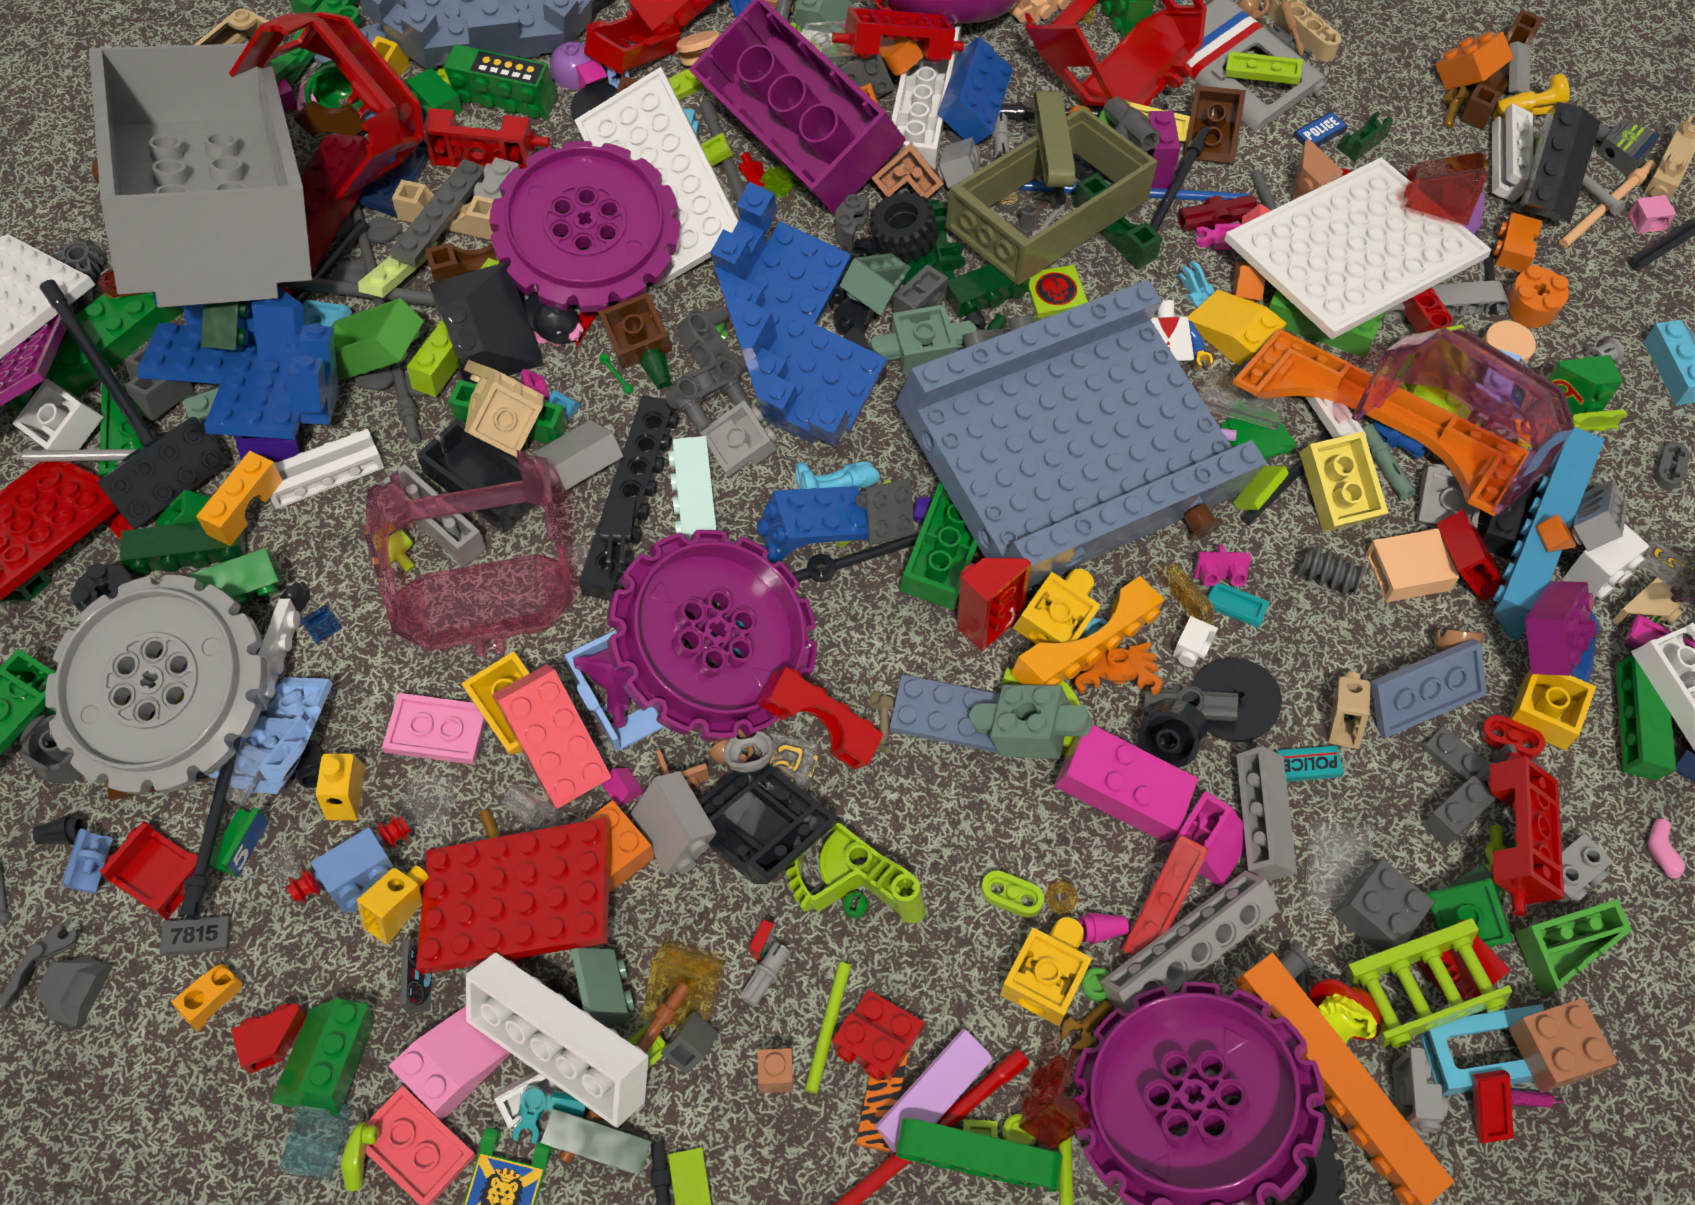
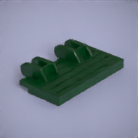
M939 200L928 201L933 206L938 227V240H935V247L929 248L930 253L926 256L921 255V259L917 261L912 259L909 263H906L911 269L903 282V286L927 264L947 276L948 280L955 278V269H961L965 266V257L961 256L963 252L961 243H948L945 231L948 229L945 227L948 210L947 203L939 204Z

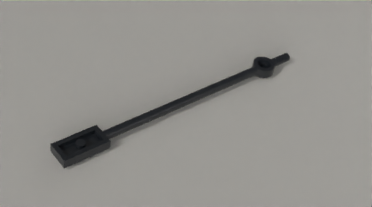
M919 533L836 559H832L825 554H817L808 560L807 568L792 572L798 582L810 578L816 582H827L833 578L836 570L915 546ZM823 564L826 567L818 568L817 565Z

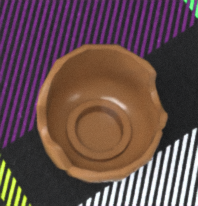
M1438 630L1434 643L1439 652L1471 639L1481 642L1482 647L1484 633L1447 630L1445 633H1441Z

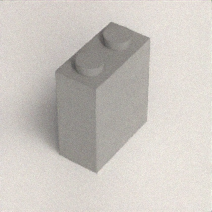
M592 420L587 421L533 452L538 461L535 463L539 474L543 478L547 477L553 485L557 484L564 490L571 488L624 457L613 433Z
M681 771L654 777L631 812L643 836L652 845L653 854L665 875L675 872L683 874L692 870L696 866L699 856L709 848V842L717 833Z

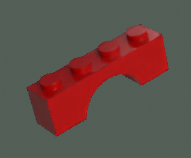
M784 667L772 673L756 703L780 720L791 717L798 712H806L817 717L825 725L829 733L831 743L830 754L854 769L869 765L883 736V733L878 731L871 721L860 718L852 713L849 706L836 702L827 695L823 688L810 684L802 678L798 671L792 668Z

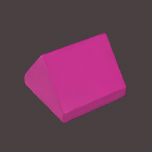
M595 59L576 66L579 89L594 83H601L607 77L601 63Z
M523 368L521 370L520 383L544 395L543 399L549 398L550 395L544 376Z
M613 768L610 772L612 778L602 783L610 798L619 808L644 793L629 768Z

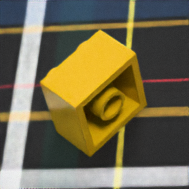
M1530 670L1523 679L1509 719L1538 730L1544 736L1545 742L1566 750L1580 735L1596 686L1571 675L1531 674Z

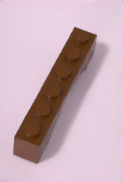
M1520 10L1506 36L1508 45L1518 41L1531 46L1544 18ZM1509 62L1485 81L1478 83L1460 119L1461 121L1484 129L1498 101H1500L1509 85Z

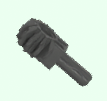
M81 237L76 242L69 240L68 245L60 246L61 252L55 254L57 260L88 275L94 284H99L98 274H101L100 268L105 267L104 254L100 247L95 245L91 239L84 241ZM93 287L77 299L79 311H82L95 301Z

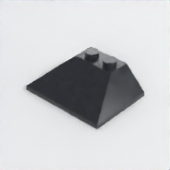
M508 261L429 284L437 311L441 313L457 358L456 364L463 381L477 384L470 379L472 374L464 370L468 360L495 369L507 376L520 373L523 368L529 370L544 365L516 284L507 273Z
M753 754L744 763L758 760L760 757ZM769 764L755 772L745 773L734 770L698 800L717 832L709 842V846L753 884H769L839 822V818Z

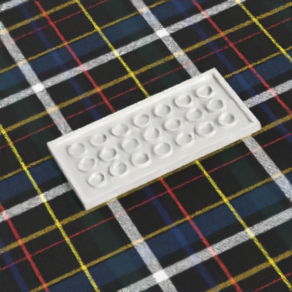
M661 67L575 119L584 141H591L592 146L602 147L604 143L617 145L630 150L632 160L646 159L662 174L661 185H669L676 197L679 215L675 219L680 220L679 246L677 252L669 253L672 256V265L659 283H652L655 288L663 286L710 258V252L723 229L731 233L733 232L739 220L666 73Z

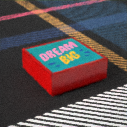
M766 920L761 921L749 946L751 958L762 962L775 934L773 923Z

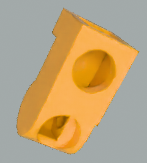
M219 964L205 975L203 974L172 1000L171 1003L177 1012L198 1032L207 1023V1019L242 988L243 983L225 964Z

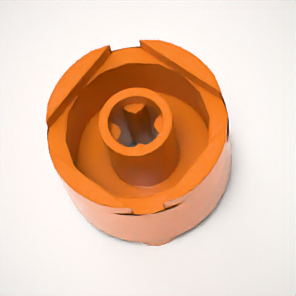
M1538 265L1529 266L1527 270L1519 274L1507 294L1510 304L1508 308L1511 314L1510 317L1515 322L1529 328H1539L1540 326L1551 324L1568 300V279Z

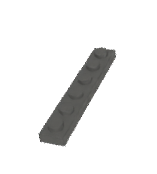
M463 159L390 249L391 258L415 267L426 254L425 249L433 245L472 195L476 183L483 181L485 166Z

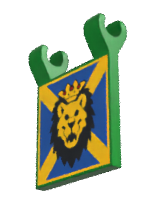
M485 1128L463 1205H536L553 1147L538 1141L532 1165L494 1156L501 1133L494 1128Z

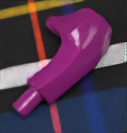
M608 649L589 657L575 658L573 661L574 667L587 674L598 686L605 688L607 693V712L613 715L614 726L617 728L626 726L625 712L630 707V696L623 687V684L628 680L626 672L614 670Z

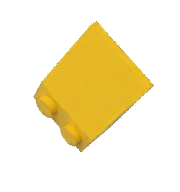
M1221 290L1214 292L1188 316V320L1194 323L1200 335L1240 367H1242L1245 361L1253 358L1279 328L1284 330L1287 324L1266 306Z

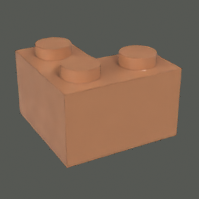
M912 142L872 176L873 181L888 197L907 181L919 193L920 197L924 196L926 198L944 184L939 174Z

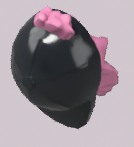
M538 294L528 297L523 302L535 341L539 344L550 342L554 346H559L574 340L578 341L581 333L584 332L578 314L572 306H569L567 310L547 306L539 302Z

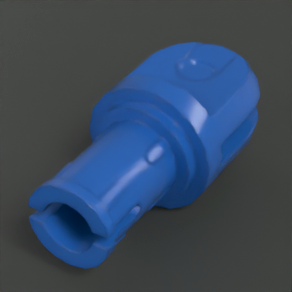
M1375 419L1373 420L1372 424H1374L1377 432L1384 442L1389 443L1391 448L1400 447L1416 459L1421 458L1428 448L1420 442Z

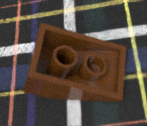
M1195 86L1184 158L1190 141L1195 139L1202 126H1206L1210 132L1204 142L1205 147L1201 155L1196 157L1195 160L1234 165L1246 90Z

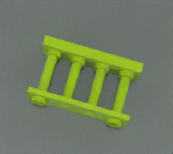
M1473 918L1348 964L1345 975L1350 985L1354 986L1361 983L1362 986L1367 987L1388 1031L1382 1033L1379 1040L1382 1048L1391 1044L1393 1048L1402 1047L1412 1041L1411 1037L1485 1009L1488 1013H1492L1507 1005L1506 1001L1513 992L1510 985L1495 990L1472 948L1473 941L1479 931ZM1454 949L1455 952L1460 953L1482 994L1481 996L1463 1001L1440 958L1443 955L1442 952ZM1421 960L1429 964L1451 1007L1432 1013L1410 971L1411 964ZM1391 971L1393 975H1398L1420 1019L1404 1025L1400 1024L1379 983L1381 975Z

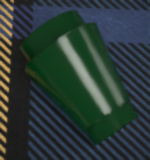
M659 348L645 351L640 357V365L657 390L670 387L672 382L665 353L661 352Z

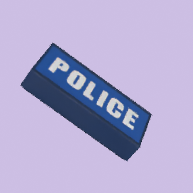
M1330 111L1297 129L1293 137L1303 146L1305 141L1310 139L1319 147L1346 132L1348 125Z

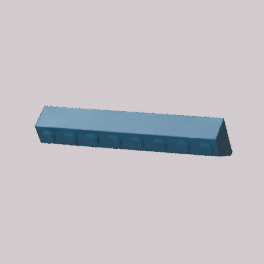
M1571 426L1565 436L1560 434L1554 445L1553 450L1557 451V454L1550 457L1545 467V470L1549 472L1548 477L1545 475L1542 477L1536 490L1541 493L1540 497L1533 499L1528 510L1532 517L1531 519L1526 518L1519 532L1524 537L1522 541L1517 540L1510 556L1515 557L1514 562H1509L1503 572L1502 578L1506 579L1504 585H1499L1493 597V601L1497 602L1493 612L1494 616L1508 636L1517 641L1526 630V616L1551 581L1562 550L1547 552L1536 527L1558 514L1566 522L1570 531L1605 440L1574 426Z

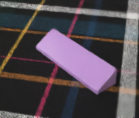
M962 1029L875 1125L891 1151L896 1152L901 1119L909 1118L936 1124L991 1062L992 1057L989 1052L966 1029Z

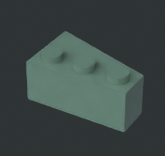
M892 253L857 257L853 259L840 287L847 291L846 294L851 299L861 301L881 316L893 300L894 294L901 288L911 267Z

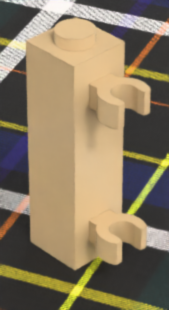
M1690 115L1686 121L1681 120L1654 171L1644 192L1645 194L1652 197L1666 195L1670 201L1677 190L1695 153V125L1691 124L1693 116Z

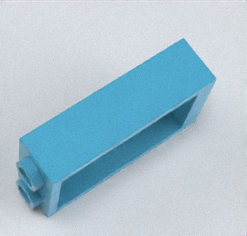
M1542 1004L1466 1016L1419 1034L1427 1060L1430 1062L1434 1082L1442 1086V1096L1473 1091L1472 1074L1503 1069L1510 1074L1511 1085L1533 1082L1534 1079L1524 1059L1459 1069L1454 1064L1447 1040L1451 1037L1510 1028L1523 1017L1544 1011Z

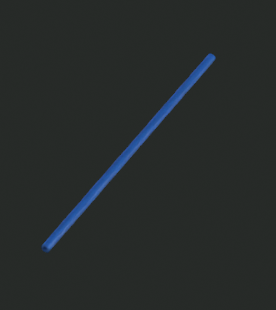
M1030 181L1017 190L1054 192V187H1046L1045 182ZM1074 183L1073 187H1064L1065 193L1075 194L1077 183ZM1151 188L1149 198L1163 199L1168 189ZM1180 189L1175 199L1206 201L1210 197L1219 195L1224 200L1251 194Z

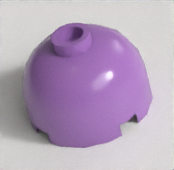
M569 41L562 43L553 51L550 58V73L559 86L568 89H579L576 66L593 60L592 57L584 53V43Z

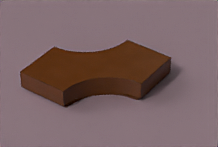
M311 101L294 115V120L313 137L323 132L357 135L363 130V124L366 121L364 117H360L357 113L358 111L350 104L340 108H327L315 101Z

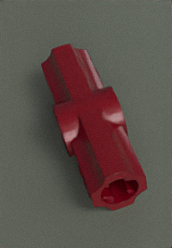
M1219 195L1213 196L1202 205L1179 209L1177 214L1178 223L1181 230L1184 231L1208 226L1215 230V224H1229L1233 221L1242 220L1245 214L1257 206V200L1254 195L1224 200Z

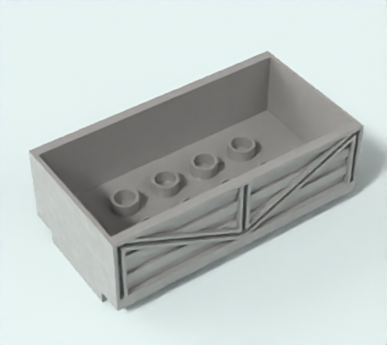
M247 44L89 48L100 199L117 294L155 292L158 307L276 299L278 298L277 283L312 280L303 186L271 60L268 61L264 68L255 67L235 77L229 75L230 70Z

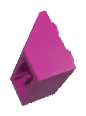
M1204 791L1167 851V854L1170 855L1180 834L1210 849L1198 873L1222 888L1246 848L1244 825L1232 807Z

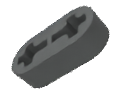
M1670 442L1666 444L1659 455L1654 479L1664 489L1672 490L1677 488L1685 477L1689 451L1683 444ZM1671 452L1676 453L1678 459L1675 462L1672 461L1673 453ZM1668 470L1672 471L1671 478L1673 480L1668 479V475L1666 474Z

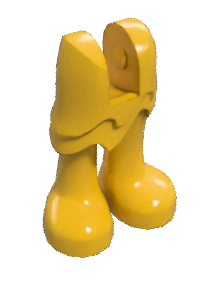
M1559 73L1550 78L1549 89L1537 94L1533 91L1522 92L1498 101L1497 108L1492 114L1493 121L1498 116L1506 119L1505 110L1512 103L1533 113V116L1547 114L1548 110L1557 102L1567 103L1570 96L1567 78L1564 74Z

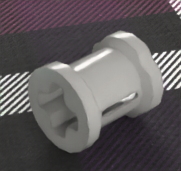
M1610 338L1599 347L1593 346L1587 349L1586 358L1611 355L1613 361L1616 362L1623 358L1624 348L1619 340Z

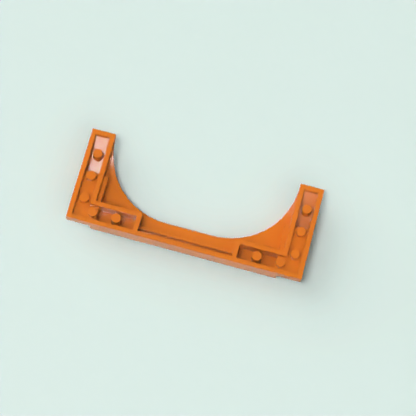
M1280 328L1234 378L1232 383L1261 399L1307 396L1341 403L1413 438L1434 452L1450 468L1462 489L1467 504L1494 517L1533 455L1532 452Z

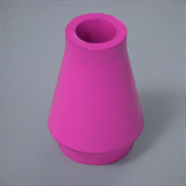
M1087 912L1085 916H1080L1078 919L1084 930L1082 942H1089L1091 945L1120 935H1127L1129 931L1128 920L1125 915L1116 916Z

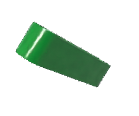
M909 1118L901 1119L895 1153L896 1157L904 1160L1036 1189V1186L1048 1188V1192L1059 1191L1062 1154Z

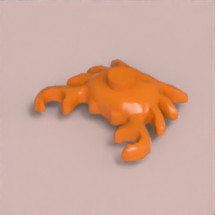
M1146 642L1130 646L1129 650L1123 648H1116L1110 652L1106 650L1093 665L1089 666L1086 664L1082 667L1081 671L1087 672L1082 673L1076 678L1075 687L1077 691L1084 694L1086 691V686L1084 685L1087 683L1093 684L1095 688H1099V678L1115 684H1124L1138 678L1137 686L1139 689H1142L1145 685H1153L1151 687L1152 695L1158 694L1162 689V679L1151 673L1159 671L1158 666L1152 662L1156 660V655L1146 652L1150 649L1151 643Z

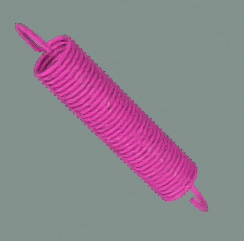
M1511 1089L1512 1105L1551 1108L1553 1101L1555 1103H1565L1562 1100L1555 1101L1552 1093Z

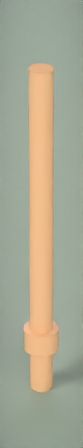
M1649 160L1641 168L1635 169L1628 175L1627 180L1611 195L1615 199L1620 200L1632 188L1640 186L1647 179V175L1656 168V163L1653 160ZM1602 202L1559 240V244L1567 248L1610 208Z

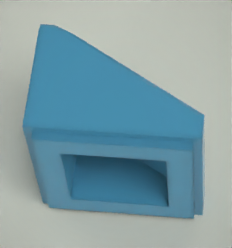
M557 390L552 391L547 401L562 405L567 421L583 405Z

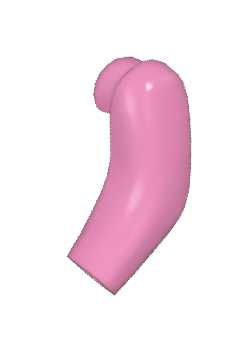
M1656 819L1649 835L1648 851L1664 870L1666 876L1673 879L1679 878L1685 870V863L1669 843L1671 823L1665 819Z

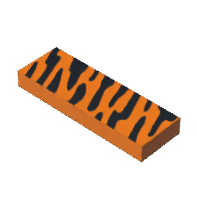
M908 1053L891 1081L884 1077L877 1081L869 1076L856 1141L857 1146L890 1153L889 1146L875 1125L900 1099Z

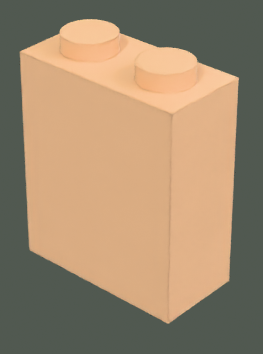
M1439 529L1373 540L1366 552L1386 602L1451 591L1460 578Z

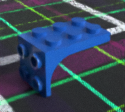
M858 486L773 490L769 501L765 504V510L761 518L757 521V532L759 536L763 537L764 548L768 550L767 559L770 560V563L782 562L790 552L808 544L868 540L867 511L857 506L855 502L856 496L860 493Z

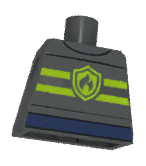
M1621 120L1613 130L1600 123L1596 139L1602 142V145L1597 155L1628 176L1648 156L1661 135L1627 120Z

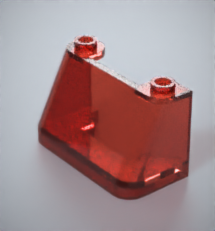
M1476 152L1418 162L1416 167L1411 166L1406 177L1410 182H1408L1403 194V198L1407 199L1405 207L1468 225L1488 175V155Z

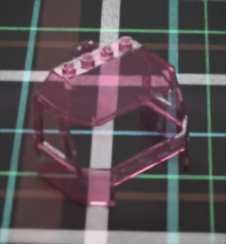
M1442 328L1405 336L1385 350L1351 419L1357 421L1374 407L1380 408L1383 406L1386 398L1406 383L1442 388L1467 404L1469 410L1472 411L1467 421L1476 425L1479 417H1482L1486 420L1485 425L1482 427L1483 429L1491 432L1495 426L1503 427L1529 443L1532 447L1530 453L1493 511L1498 515L1548 471L1575 428L1562 388L1464 328L1454 330ZM1415 353L1406 372L1397 379L1409 354Z
M516 450L522 481L406 501L398 470L389 476L390 482L383 486L375 484L367 489L365 538L393 633L428 651L447 650L466 644L475 645L477 655L481 657L485 656L486 651L484 641L493 640L496 653L504 652L502 639L525 633L535 634L541 630H547L553 625L573 600L565 544L547 458L537 456L534 459L526 457V452ZM521 502H529L544 507L547 537L549 541H555L558 560L540 554H533L420 575L397 591L389 553V536L413 521Z

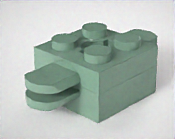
M944 304L892 313L891 333L874 336L871 341V350L887 358V361L898 359L903 375H908L911 368L957 352V349L965 348L963 335L976 331V326L969 320L950 323Z
M1003 685L998 704L977 703L969 713L970 721L976 732L979 734H991L990 738L1001 757L1060 759L1065 736L1084 737L1092 728V720L1086 707L1071 705L1062 686Z

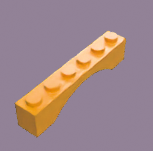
M1139 576L1120 589L1112 604L1110 620L1099 631L1086 638L1072 642H1040L1018 657L1011 674L1022 685L1059 686L1065 678L1073 679L1084 665L1088 664L1091 666L1097 662L1106 650L1110 652L1116 649L1126 636L1128 638L1135 636L1145 623L1148 625L1154 623L1161 615L1159 609L1165 599Z

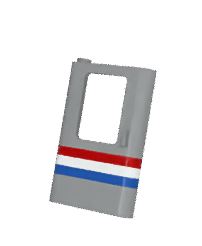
M1214 0L1206 6L1207 12L1202 45L1195 52L1193 58L1186 62L1192 68L1193 73L1190 76L1201 86L1246 90L1242 121L1255 132L1292 108L1306 96L1310 98L1313 96L1319 97L1325 92L1327 78L1232 0ZM1253 46H1258L1269 56L1303 59L1301 83L1272 104L1266 105L1236 79L1225 77L1226 71L1223 67L1227 65L1229 51L1244 53Z

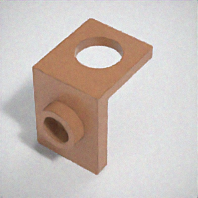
M657 750V759L662 774H669L662 752ZM706 763L681 772L691 790L696 789L699 783L709 780Z

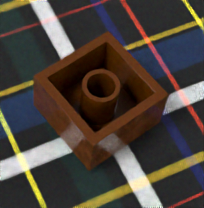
M649 292L598 311L603 328L621 369L640 364L641 355L649 349L659 348L665 354L672 351L668 334Z

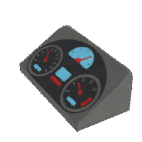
M409 939L402 942L400 1005L407 1013L428 1012L431 1010L432 973L421 974L416 970L418 942Z

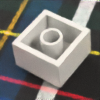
M46 378L12 424L47 450H79L103 416L72 393Z
M1624 524L1622 537L1589 552L1587 549L1583 551L1562 580L1566 582H1588L1589 593H1593L1594 599L1598 598L1601 601L1614 590L1612 586L1615 584L1621 586L1633 575L1631 571H1634L1645 561L1642 555L1650 546Z

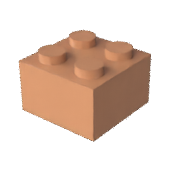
M1584 998L1523 1017L1509 1028L1540 1093L1601 1074L1618 1063Z

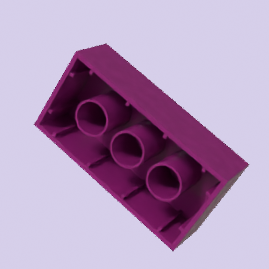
M753 0L688 69L708 92L834 215L836 214V209L845 201V198L848 195L855 194L906 141L889 115L765 0Z

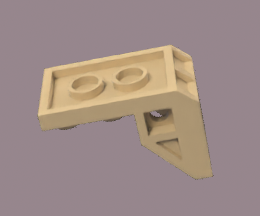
M468 360L464 370L472 374L470 379L476 382L477 385L470 398L464 431L514 457H518L543 407L544 395L495 369Z

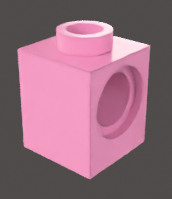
M1666 195L1636 199L1628 213V217L1637 234L1666 230L1676 215Z

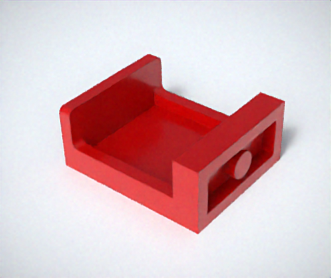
M143 821L138 827L130 831L126 841L120 848L108 856L105 865H103L99 872L110 883L167 921L183 902L186 890L183 887L184 880L193 875L198 856L193 852L191 854L155 831L150 824Z

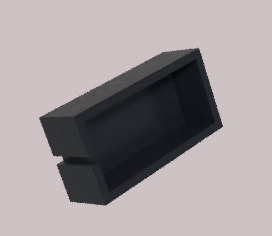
M457 418L439 434L444 451L447 454L445 457L436 438L416 454L422 471L426 476L504 534L544 497L540 480L499 448L465 432L466 424Z

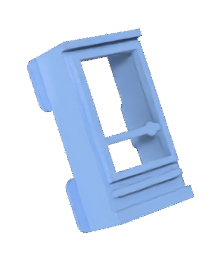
M616 630L565 654L564 657L567 667L577 683L579 695L587 709L593 711L613 749L617 752L665 726L656 721L658 712L653 707L645 711L639 709L625 716L627 724L622 728L615 727L614 722L610 724L604 714L605 711L607 712V703L602 708L600 707L595 695L584 679L582 671L574 667L573 661L575 658L589 657L608 649L607 640L612 634H616Z

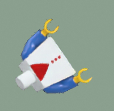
M1162 300L1163 302L1158 308V316H1153L1151 321L1176 360H1194L1195 356L1197 357L1195 362L1197 370H1201L1202 364L1200 361H1206L1208 367L1211 368L1213 357L1207 352L1203 338L1194 323L1188 320L1187 316L1174 315V300Z

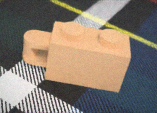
M1020 0L1008 12L1017 18L1020 23L1027 21L1025 13H1030L1036 23L1041 19L1049 18L1053 12L1059 9H1065L1071 0Z

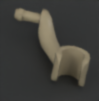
M874 692L870 696V705L872 708L880 710L879 731L883 733L876 752L881 750L885 754H889L891 748L885 746L889 735L888 711L893 707V700L882 693Z

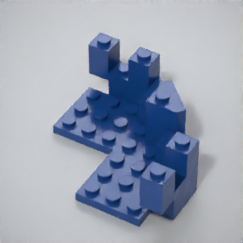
M749 182L736 205L740 218L732 233L724 229L722 230L710 254L765 422L812 444L818 438L836 447L844 431L851 432L887 364V358L816 325L848 267L852 255L781 221L778 222L769 241L766 242L765 234L778 212L773 192Z
M277 286L278 298L249 300L250 312L248 318H245L248 342L244 346L243 351L201 347L203 304L184 305L181 307L184 308L186 325H176L174 323L157 324L137 367L138 378L220 384L204 424L206 434L295 440L300 423L330 425L339 395L334 327L321 324L306 325L304 323L303 304ZM153 292L154 302L157 305L156 294Z

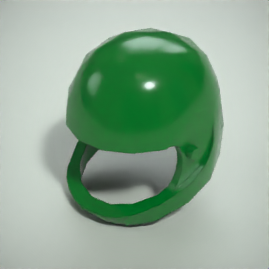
M330 60L322 63L308 78L305 84L304 96L306 103H310L312 101L310 89H312V93L320 105L327 108H340L342 106L339 105V100L348 98L353 90L351 89V82L335 63ZM359 100L352 107L359 111L363 102Z

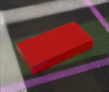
M1504 1069L1472 1074L1475 1132L1478 1141L1483 1144L1514 1139L1510 1074Z

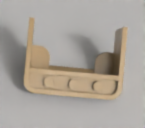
M238 9L194 45L241 44L248 37L252 38L258 27L268 22V20L250 10Z

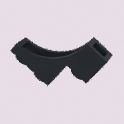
M848 296L834 310V327L841 335H844L843 338L871 350L866 341L865 333L869 324L874 319V311L861 301H855ZM886 366L876 383L879 386L886 379Z

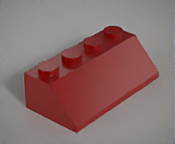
M715 0L627 1L640 35L644 38H649L680 30Z
M982 558L975 565L972 563L962 571L960 575L957 629L981 651L985 650L1013 626L1024 612L1031 562L1028 559Z

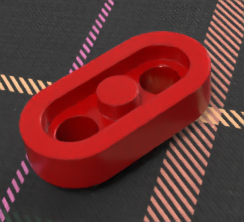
M1501 715L1490 716L1481 727V736L1488 745L1501 750L1506 744H1514L1520 757L1526 756L1530 760L1537 758L1546 745L1545 738L1541 732ZM1492 730L1498 731L1501 734V737L1493 734ZM1522 743L1528 744L1530 748L1524 747Z

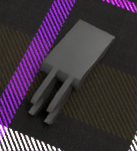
M63 922L57 924L37 944H33L29 948L0 997V1005L8 1013H10L15 1000L22 996L26 981L37 965L72 948L77 943L79 935L75 927L66 939H61L66 926H63Z

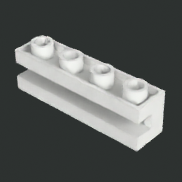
M1512 103L1505 110L1506 119L1498 116L1492 122V193L1513 203L1524 192L1533 162V113Z
M365 429L352 433L347 437L325 443L323 446L307 452H301L283 461L275 462L274 464L283 481L270 496V499L275 508L278 509L383 469L382 460L369 430Z

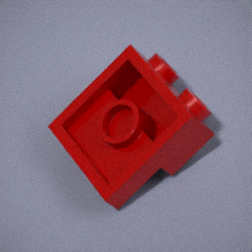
M868 989L853 1014L849 1012L832 1039L833 1048L836 1049L835 1054L840 1059L849 1064H852L854 1060L864 1067L863 1071L873 1079L880 1081L884 1077L891 1081L905 1056L910 1052L924 1029L925 1022Z

